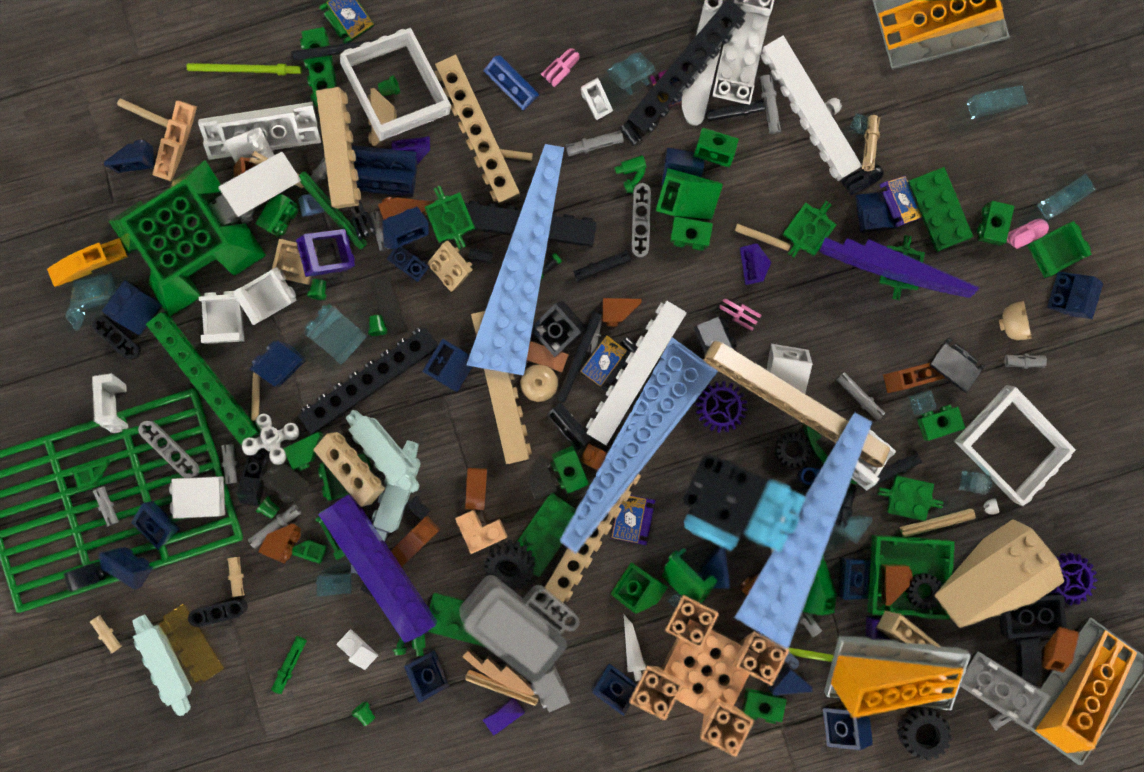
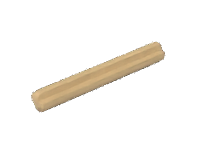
M967 509L900 527V533L902 537H908L973 520L976 518L973 509Z
M472 670L467 672L466 681L534 706L538 703L539 695L534 694L532 696L514 690Z

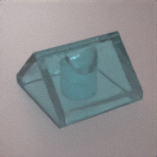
M112 273L74 281L70 307L85 310L106 305L116 292Z
M866 515L849 517L848 525L845 528L842 527V522L841 528L834 523L832 529L847 540L857 544L873 520L872 517Z

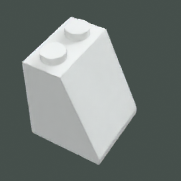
M771 344L767 371L805 394L812 368L809 350Z

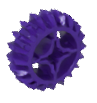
M716 381L714 382L715 388L708 384L707 388L709 391L704 390L702 393L705 396L700 395L698 397L699 400H702V403L695 404L697 407L701 406V410H697L696 414H703L698 419L699 421L706 419L703 426L707 427L710 423L711 431L717 426L718 433H721L722 427H724L725 432H729V425L734 430L736 429L734 422L741 425L742 422L738 418L746 417V415L741 414V411L748 410V408L742 407V404H746L747 400H740L745 394H737L740 389L739 387L732 390L733 383L726 387V381H722L721 387H719V383ZM716 391H725L733 397L723 400ZM712 396L714 406L707 412L706 403L708 398ZM720 401H721V404H723V403H728V404L724 407V410H725L724 412H722V410H719V411L717 410V411L713 412L714 410L717 409V407H719V404H718V403H719ZM736 402V413L731 418L729 407ZM719 413L727 422L718 423L710 417Z
M1069 552L1066 556V554L1061 553L1060 558H1056L1060 565L1064 583L1048 594H1063L1064 603L1073 605L1074 602L1078 605L1080 604V599L1087 601L1086 595H1093L1090 591L1091 589H1097L1093 585V582L1098 581L1096 578H1093V575L1097 572L1091 570L1094 565L1087 563L1088 559L1081 558L1080 554L1074 555ZM1075 564L1073 568L1071 567L1067 571L1062 569L1065 565ZM1072 587L1078 588L1077 591L1071 594H1065Z

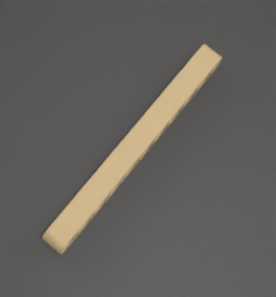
M718 341L712 342L704 358L708 365L837 443L849 421L725 344ZM868 433L859 458L872 466L880 468L884 466L890 448Z

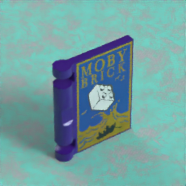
M906 176L879 184L880 188H887V191L882 193L892 218H899L900 220L895 223L896 227L923 218Z
M630 495L626 502L622 501L619 506L622 510L614 520L611 538L647 545V541L640 540V535L649 536L654 508L646 507V504H655V500Z

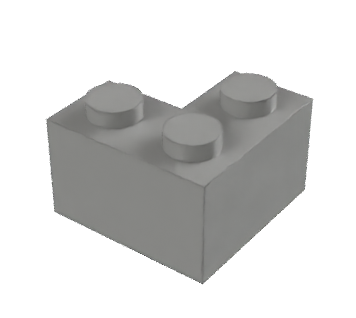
M554 664L541 680L537 682L531 681L532 684L530 685L533 693L539 695L542 707L544 709L547 708L549 713L570 703V697Z

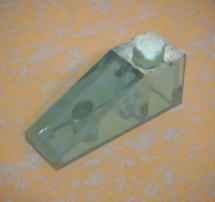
M1023 86L988 91L974 95L967 101L972 119L1028 104Z

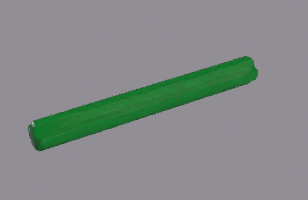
M302 172L299 175L300 183L341 229L346 230L347 236L357 248L363 249L368 244L363 237L362 240L358 239L355 228L339 209L332 207L331 200L307 172Z

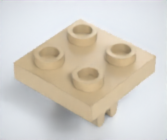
M279 239L272 269L277 267L278 270H281L286 280L309 285L311 276L305 277L297 243Z
M446 241L427 264L441 279L443 284L453 292L472 272L470 267L472 263H466L458 253L460 251L458 247L454 248L449 241Z

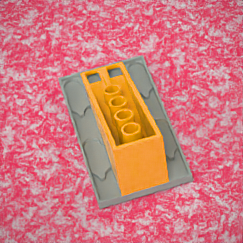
M873 0L892 70L1010 38L1000 0Z
M1091 617L1086 618L1085 622L1077 630L1079 637L1071 665L1064 673L1050 670L1043 678L1042 688L1038 689L1050 697L1030 728L1033 733L1040 736V738L1078 765H1082L1091 751L1094 750L1098 741L1144 677V655Z
M839 636L824 693L827 697L840 698L853 718L910 706L952 710L971 655L967 650H962L961 648L935 647L932 644L898 643L897 641L871 640L868 637Z

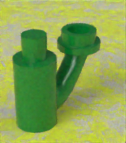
M643 155L623 161L620 166L614 167L616 175L620 173L626 175L637 171L632 181L627 179V181L623 182L626 193H633V188L641 181L645 174L646 163Z
M425 634L412 640V649L416 650V656H423V648L426 647ZM401 637L396 648L392 649L394 655L406 654L407 647L404 646L405 643Z

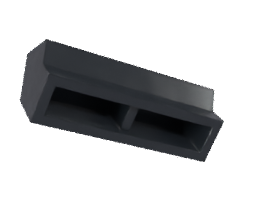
M561 402L546 414L576 451L592 439Z

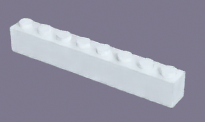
M781 36L764 46L761 51L763 62L771 68L773 79L775 81L778 80L780 83L782 94L789 98L793 112L798 113L801 118L800 123L802 127L810 133V140L813 145L818 146L821 151L819 152L820 157L824 162L827 161L833 178H837L840 181L862 167L860 161L785 37Z
M668 301L665 304L661 303L657 308L656 313L658 316L655 321L651 319L645 328L648 330L646 336H640L636 343L638 349L635 354L631 352L625 361L628 363L626 369H620L616 376L618 382L615 387L610 386L605 394L608 396L605 403L601 401L596 409L598 415L595 419L591 418L586 425L588 429L587 434L607 445L687 313Z

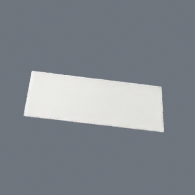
M280 152L218 188L239 217L300 182L301 179L284 153Z

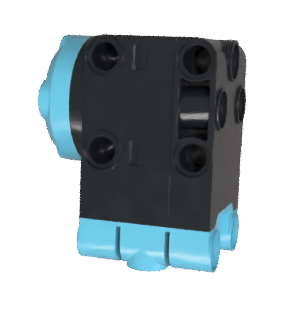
M706 454L702 457L683 498L684 504L690 508L684 520V528L731 551L733 547H736L743 533L748 535L749 538L781 552L788 535L780 531L782 530L790 534L795 531L799 522L797 515L789 511L799 514L806 497L791 491L790 488L780 483L770 481L745 470L728 460Z

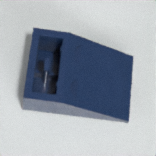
M273 341L266 347L267 351L262 356L259 355L252 361L253 365L249 369L273 386L280 387L307 360L291 344Z
M126 547L112 549L99 554L101 568L134 590L142 587L153 570V567L149 565V561L141 557L137 558L133 555V551Z

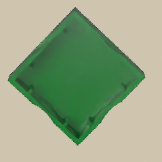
M872 535L867 611L873 615H883L887 611L901 614L902 616L915 615L922 618L950 620L951 616L941 603L937 602L935 608L921 609L909 602V599L906 597L907 592L905 591L890 606L884 605L882 603L881 564H905L912 570V577H915V574H929L936 577L941 582V586H943L952 575L955 542L946 539ZM921 584L917 590L918 596L920 598L929 597L931 594L930 586L928 584Z

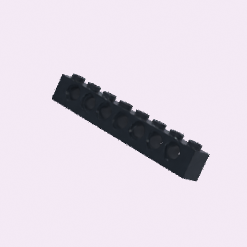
M726 0L628 116V121L633 123L644 135L648 131L652 133L658 126L656 122L660 117L665 118L670 112L669 107L673 102L676 104L683 96L681 94L685 88L689 89L695 82L694 77L698 73L702 74L708 66L706 63L709 59H715L721 51L719 49L723 43L726 45L733 37L731 33L736 28L739 30L746 21L744 19L746 12L733 1ZM723 20H727L731 25L728 28H724L720 23ZM715 35L718 41L711 43L708 41V37ZM703 50L706 55L699 58L695 55V52ZM684 65H691L693 70L689 73L684 72L682 69ZM673 79H677L681 84L675 88L670 85V82ZM660 94L668 96L666 102H660L657 98ZM647 109H654L656 114L653 117H648L645 115Z
M421 327L417 328L411 333L412 337L407 340L406 338L401 339L396 343V348L391 351L387 349L380 354V359L377 361L371 360L365 364V369L360 373L355 371L348 376L349 380L347 382L336 384L333 387L334 391L329 394L324 393L317 398L318 402L303 407L301 409L302 413L298 416L310 434L319 432L433 353L438 347V343L426 327L423 329ZM418 341L421 345L420 350L413 352L411 345L413 342ZM402 352L405 355V359L403 362L398 363L395 357L398 353ZM383 363H387L389 366V370L385 374L380 372V366ZM367 374H371L373 377V382L369 385L364 382V377ZM351 385L357 387V393L354 396H351L348 392ZM336 396L341 398V404L338 407L333 405V398ZM320 407L325 409V415L322 418L317 415V410Z

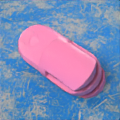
M573 48L568 49L560 58H556L541 75L555 87L570 73V69L578 62L580 58L579 53Z
M1035 219L1010 231L1007 242L1018 249L1046 235L1049 225L1043 219Z
M723 299V302L737 309V311L734 313L721 304L720 309L732 315L733 321L753 331V327L739 320L740 316L756 325L758 321L747 316L743 311L746 310L758 318L762 315L744 304L738 306L727 299Z

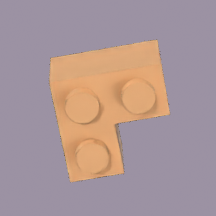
M475 510L455 518L471 554L507 538L500 519L482 527Z

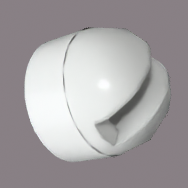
M832 98L825 103L831 115L837 114L842 107V103L837 98Z
M995 498L989 499L984 503L983 507L986 508V513H999Z

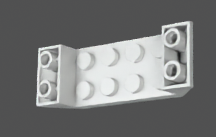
M734 0V3L746 12L744 18L746 21L739 30L736 28L731 33L733 35L731 40L726 45L723 44L714 83L713 97L750 105L755 86L754 80L774 0Z

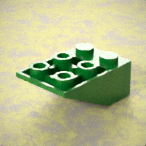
M667 168L656 211L678 217L712 219L723 183Z
M822 555L801 612L823 616L835 613L837 592Z

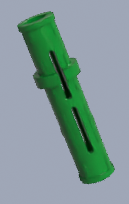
M295 637L282 667L277 671L278 675L271 687L273 692L282 694L288 679L292 678V671L307 643L305 638Z

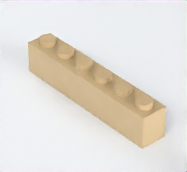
M339 87L317 90L316 95L331 205L337 209L358 206L359 200H361V193L356 183L358 181V172L354 169L356 155L351 147L353 135L349 131L348 125L351 122V118L346 110V104H348L347 94Z

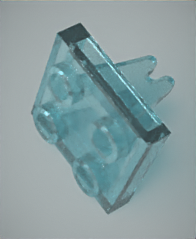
M640 52L631 54L628 59L617 62L607 69L609 77L622 90L625 88L629 95L633 94L630 85L642 80L647 86L649 85L647 76L656 72L654 65Z

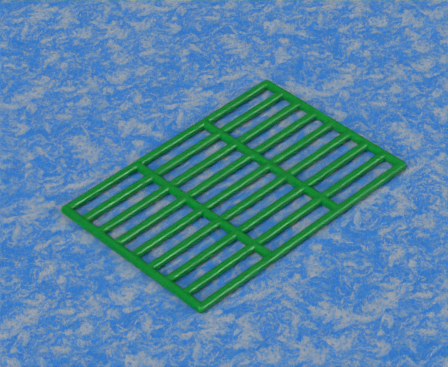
M196 388L116 413L118 418L127 423L126 417L191 397L194 408L154 420L153 422L160 427L197 415L200 426L170 435V437L176 442L202 433L206 444L185 450V452L191 457L208 451L211 462L199 466V474L214 469L216 477L224 476ZM95 420L0 450V458L45 444L48 453L46 456L0 470V478L49 462L54 472L0 490V498L53 481L57 482L59 492L0 510V518L62 499L65 510L0 531V561L16 612L21 613L120 581L110 575L105 580L71 592L67 589L22 604L19 594L64 579L63 573L100 561V559L90 562L87 554L88 550L141 533L134 527L84 543L81 532L106 525L103 517L78 525L75 514L99 507L97 500H93L73 507L70 499L71 495L135 475L138 486L108 495L111 502H115L141 493L143 502L146 503L152 502L149 490L170 484L172 479L184 478L179 473L155 481L145 482L143 472L169 463L164 458H160L140 465L137 454L154 448L149 443L134 447L131 436L139 434V426L128 427L118 433L65 450L55 451L53 441L101 426ZM145 426L146 431L150 430L152 426ZM124 438L126 450L61 470L59 459ZM160 438L157 442L158 446L167 445V440ZM180 453L171 455V459L174 462L179 461L181 458ZM123 458H130L133 468L102 477L99 483L82 489H78L77 486L67 489L64 478L74 475L73 470L104 460H109L111 463ZM188 469L186 473L193 474L192 469ZM225 477L224 500L229 517L174 534L159 549L161 559L149 563L153 569L243 540V534L227 484H225ZM172 495L155 500L154 502L159 507L170 504L172 502ZM141 505L116 513L118 520L136 515ZM173 515L169 516L174 522L186 519L173 518ZM68 517L71 528L5 549L2 538ZM230 524L232 526L233 536L172 556L168 555L166 549L168 544ZM72 535L74 536L75 547L14 567L10 565L8 559L10 555ZM150 542L130 550L133 551V555L156 549V547ZM75 554L80 556L82 565L16 585L14 574Z

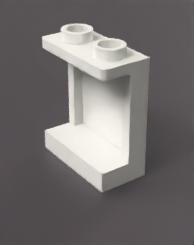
M277 267L233 291L253 325L297 301L295 291L287 285L284 273L278 270Z
M233 291L223 292L224 295L204 293V296L199 297V301L202 302L204 335H201V343L214 344L244 341L242 306Z
M113 374L93 376L95 422L112 433H118L122 429H127L128 424L117 417L115 397L116 393L127 392L126 384Z
M869 429L868 433L870 435L885 443L890 448L889 454L884 463L885 465L888 459L892 457L896 453V451L888 443L884 442L873 431ZM859 458L851 478L865 490H868L877 484L880 479L878 475L883 467L872 466Z
M224 476L172 479L169 491L172 494L170 512L173 514V518L225 515Z

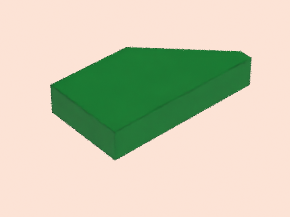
M104 460L73 470L78 489L99 483L110 461Z
M309 539L293 547L292 555L321 564L327 545Z

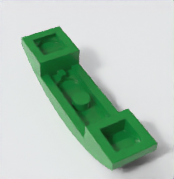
M803 424L805 437L810 442L811 451L823 466L828 456L816 443L822 436L814 429ZM851 478L850 483L856 485L857 482Z

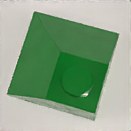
M631 562L614 587L611 595L637 614L657 604L668 587Z

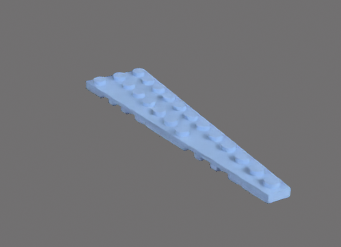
M855 412L806 494V499L799 514L795 513L799 519L797 528L790 534L784 532V534L788 535L782 551L774 549L735 616L738 620L788 649L872 424L871 421Z

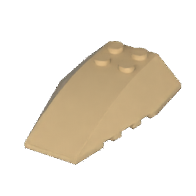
M1013 519L985 537L934 596L958 627L961 628L986 618L1018 609L1024 605H1030L1064 583L1058 559L1035 531Z

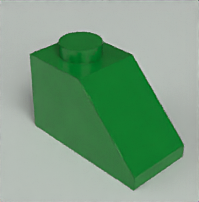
M317 432L283 448L293 470L299 469V471L310 467L309 463L313 462L316 457L314 448L323 438L322 432Z

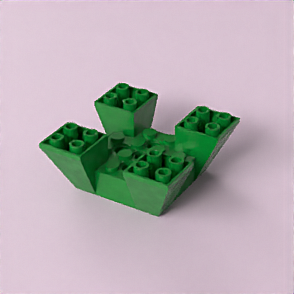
M206 160L175 178L170 189L146 204L139 201L109 220L110 225L120 238L127 252L131 253L139 249L151 268L149 286L169 317L197 301L199 297H202L189 276L213 260L217 259L233 276H236L266 257L265 252L246 223L222 227L217 221L208 204L223 194L218 188L221 186V183ZM170 213L169 220L165 221V216ZM197 219L196 226L192 227V221ZM180 229V236L175 238V232ZM164 240V245L159 248V242ZM191 246L190 253L186 254L185 249Z

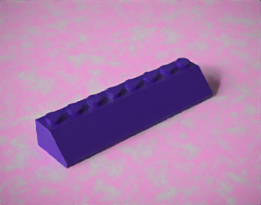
M350 494L318 514L404 643L420 637L436 626V618L363 509Z

